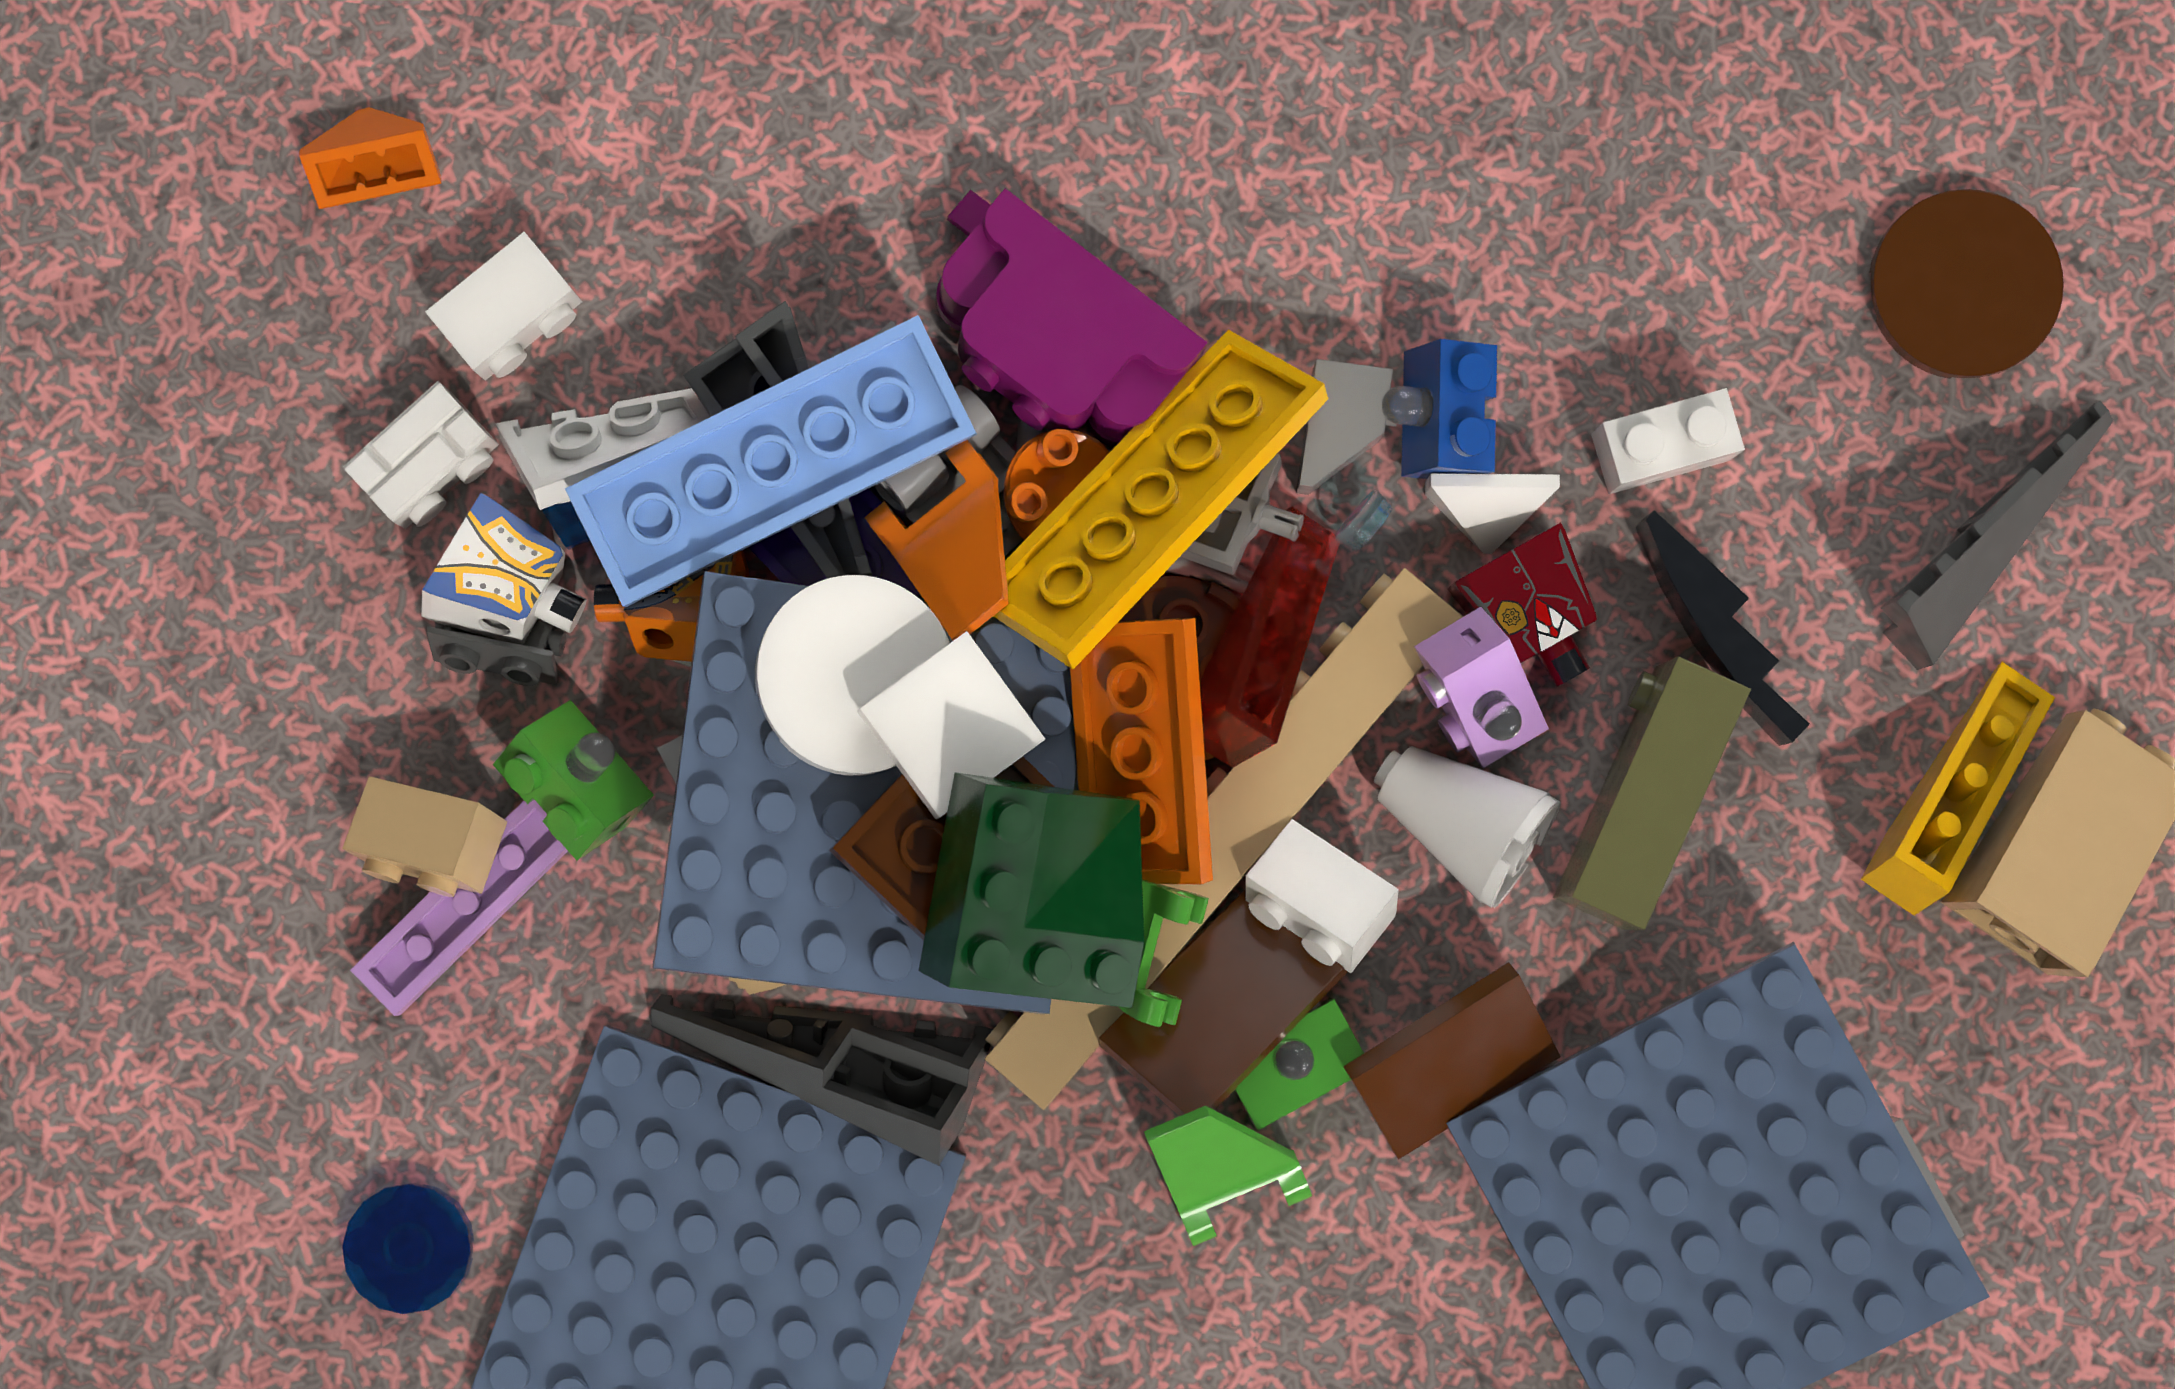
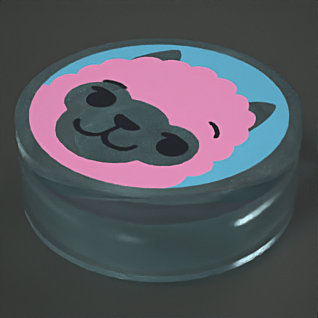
M1376 489L1372 490L1341 525L1334 538L1350 552H1357L1371 539L1388 518L1393 509L1391 507L1392 503Z

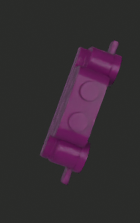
M1006 188L991 205L970 189L947 216V220L968 237L944 266L936 291L938 313L946 324L960 331L957 349L959 358L963 363L961 368L966 377L979 388L988 392L995 389L1014 403L1012 405L1013 411L1030 427L1039 431L1043 430L1044 427L1049 431L1054 429L1078 431L1086 423L1096 439L1106 445L1115 447L1134 426L1145 422L1155 412L1183 376L1202 357L1208 342Z

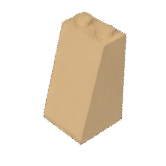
M2092 709L2091 712L2082 710L2065 715L1959 874L1951 891L1941 901L1942 904L2047 975L2089 977L2175 820V758L2151 745H2146L2143 749L2123 735L2127 730L2123 723L2099 709Z

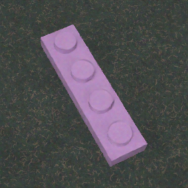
M535 800L529 804L523 801L505 818L508 822L482 894L457 888L454 897L429 892L350 970L394 1016L401 1015L568 852L542 822L547 813Z

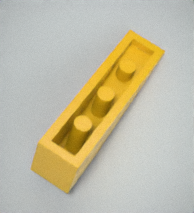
M2004 662L1998 664L1888 829L1861 880L1914 916L1947 895L1951 891L2055 697Z

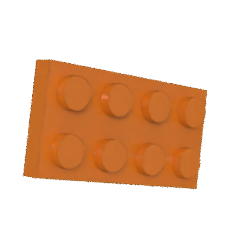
M1195 618L1119 621L1074 669L1070 668L1079 791L1140 800L1142 879L1156 884H1204L1213 881Z

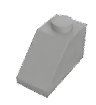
M1316 359L1312 377L1325 384L1328 400L1305 424L1296 493L1309 495L1377 444L1385 432V425L1396 427L1401 403V389L1391 388L1393 369Z

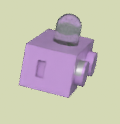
M1482 607L1477 608L1414 646L1425 671L1417 675L1418 681L1434 707L1438 709L1442 706L1446 715L1438 720V724L1446 739L1457 753L1466 748L1480 766L1485 768L1549 729L1510 638Z

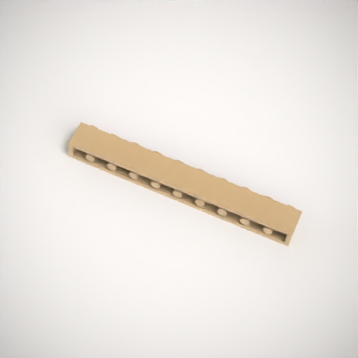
M1406 568L1394 580L1384 573L1360 601L1368 609L1364 616L1353 628L1342 622L1318 650L1327 657L1322 665L1311 677L1301 670L1277 698L1286 707L1275 720L1268 725L1260 718L1237 744L1236 748L1244 756L1227 774L1218 767L1206 780L1213 881L1204 884H1161L1209 898L1203 923L1198 924L1189 921L1188 924H1181L1163 918L1145 986L1146 989L1159 977L1269 848L1290 820L1298 814L1423 667L1414 646L1463 617ZM1051 999L1050 1014L1024 1012L1019 1018L1012 1011H1009L985 1039L994 1047L985 1060L1042 1110H1045L1100 1046L1099 1037L1124 1012L1118 1006Z

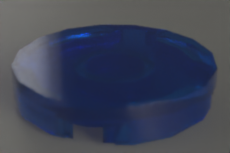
M416 1183L386 1187L363 1201L348 1222L342 1245L345 1271L357 1292L379 1309L400 1314L429 1310L454 1295L469 1275L473 1260L472 1242L474 1241L472 1224L460 1203L440 1188Z

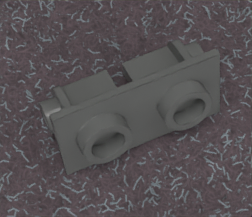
M537 620L523 645L486 638L435 622V628L429 626L426 633L433 660L440 662L451 671L470 674L476 670L501 674L507 680L523 686H534L538 682L557 685L558 683L554 655L562 656L566 643V632L556 630V626L547 622Z

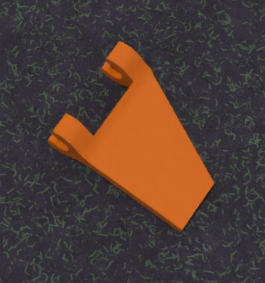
M968 440L953 446L945 452L966 482L908 527L899 516L896 517L885 501L865 516L870 527L897 560L953 641L966 631L970 635L1009 604L998 478L979 452L977 453Z

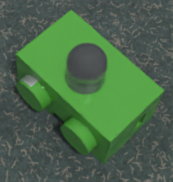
M571 700L520 730L493 764L506 779L509 786L527 804L535 800L547 813L542 822L576 861L621 832L654 796L615 751L614 744L610 738L599 733Z
M1328 998L1321 1003L1318 1002L1235 1089L1257 1130L1350 1081L1343 1066L1361 1056L1364 1052L1335 999Z

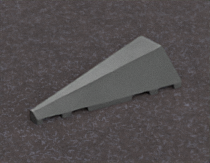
M2101 401L2094 403L1962 524L1957 529L1961 534L1881 607L1884 613L1894 622L1883 634L1917 670L1935 664L2113 423L2109 410Z
M661 994L651 1007L652 1027L781 1090L794 1094L800 1099L938 1166L964 1126L986 1061L985 1058L991 1046L985 1039L993 1030L988 1027L975 1026L972 1038L936 1035L935 1022L917 1020L914 1033L893 1031L874 1026L872 1015L775 1006L772 1018L736 1015L734 1001L716 1000L713 1012L684 1010L674 1006L672 995Z

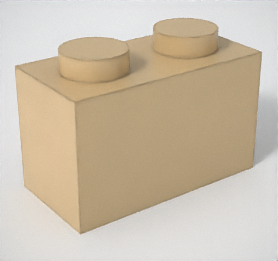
M369 776L342 849L365 862L362 872L384 881L399 883L402 874L418 878L417 886L439 895L454 897L457 888L482 894L508 821L478 802Z

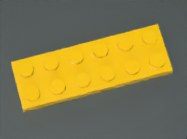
M1228 329L1189 369L1155 412L1145 422L1134 426L1005 560L1009 604L993 617L1071 669H1074L1328 400L1325 384Z

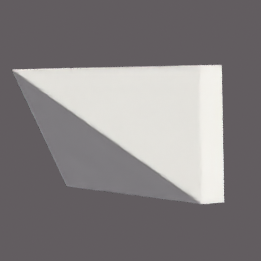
M1431 473L1425 481V496L1483 554H1492L1560 487V475Z

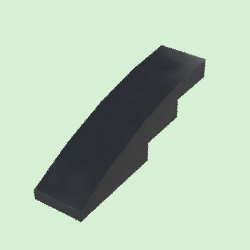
M1654 510L1643 518L1635 528L1660 588L1692 644L1713 672L1751 688L1743 709L1778 746L1793 743L1810 723L1762 680L1779 660L1732 617L1749 597Z

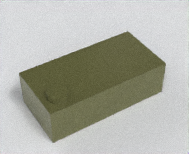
M1679 656L1656 666L1652 674L1646 671L1641 673L1628 700V706L1636 709V712L1553 898L1623 930L1646 929L1751 688Z

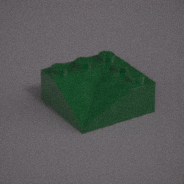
M955 772L918 971L949 988L1132 1008L1144 947L1140 800Z

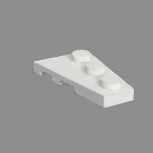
M690 388L617 401L610 408L609 413L577 418L576 411L573 409L552 413V424L521 429L518 419L495 424L504 448L539 510H542L554 504L571 501L565 488L710 418V415L693 389Z

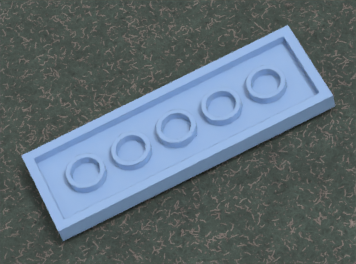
M919 315L587 477L565 488L622 606L628 607L976 436L977 433Z

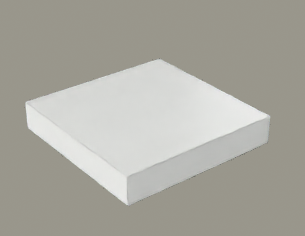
M967 631L857 710L863 721L935 819L940 818L948 811L955 772L994 778L1045 740L1042 733Z

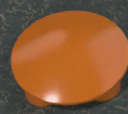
M1054 429L1034 436L1021 446L1012 458L1005 475L1004 502L1008 517L1023 540L1104 459L1109 451L1103 444L1079 431Z

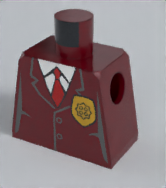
M1561 522L1460 578L1448 588L1452 597L1466 614L1479 607L1483 608L1510 638L1520 664L1538 654L1556 687L1590 669L1571 635L1597 621V616L1567 533Z

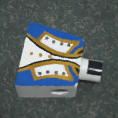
M480 493L422 589L421 616L430 621L486 638L523 645L538 618L571 633L584 611L587 599L558 585L563 575L565 552L559 545L490 497Z

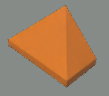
M370 107L358 109L299 150L301 163L319 209L442 184L441 174L424 124Z

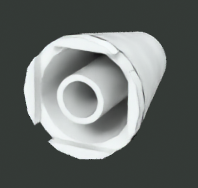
M1413 746L1406 749L1402 755L1395 750L1392 751L1379 768L1374 779V783L1381 787L1378 801L1480 903H1484L1490 908L1497 907L1520 879L1529 865L1525 863L1536 844L1541 846L1561 805V802L1550 796L1548 792Z

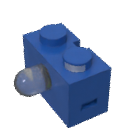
M1438 339L1404 351L1403 386L1391 388L1382 400V411L1385 417L1392 423L1402 425L1401 477L1427 479L1431 473L1490 474L1495 472L1496 420L1485 419V401L1496 398L1497 345Z

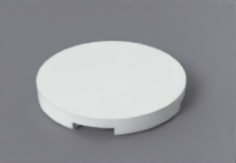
M846 575L825 579L810 585L793 596L782 606L770 622L762 637L756 656V694H758L764 715L773 731L779 737L780 742L799 759L816 768L835 774L858 776L874 774L893 768L896 764L863 721L857 710L950 644V641L943 626L931 609L913 593L895 583L864 575Z

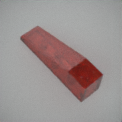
M1293 506L1286 509V511L1304 516L1301 531H1298V538L1293 542L1291 539L1273 533L1200 680L1204 750L1232 768L1278 742L1341 538Z

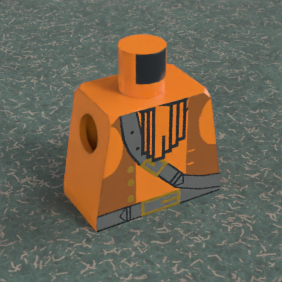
M742 550L628 607L622 606L612 584H597L594 590V612L596 619L599 623L625 621L635 651L643 657L692 662L703 574L707 571L749 577V568L744 552Z

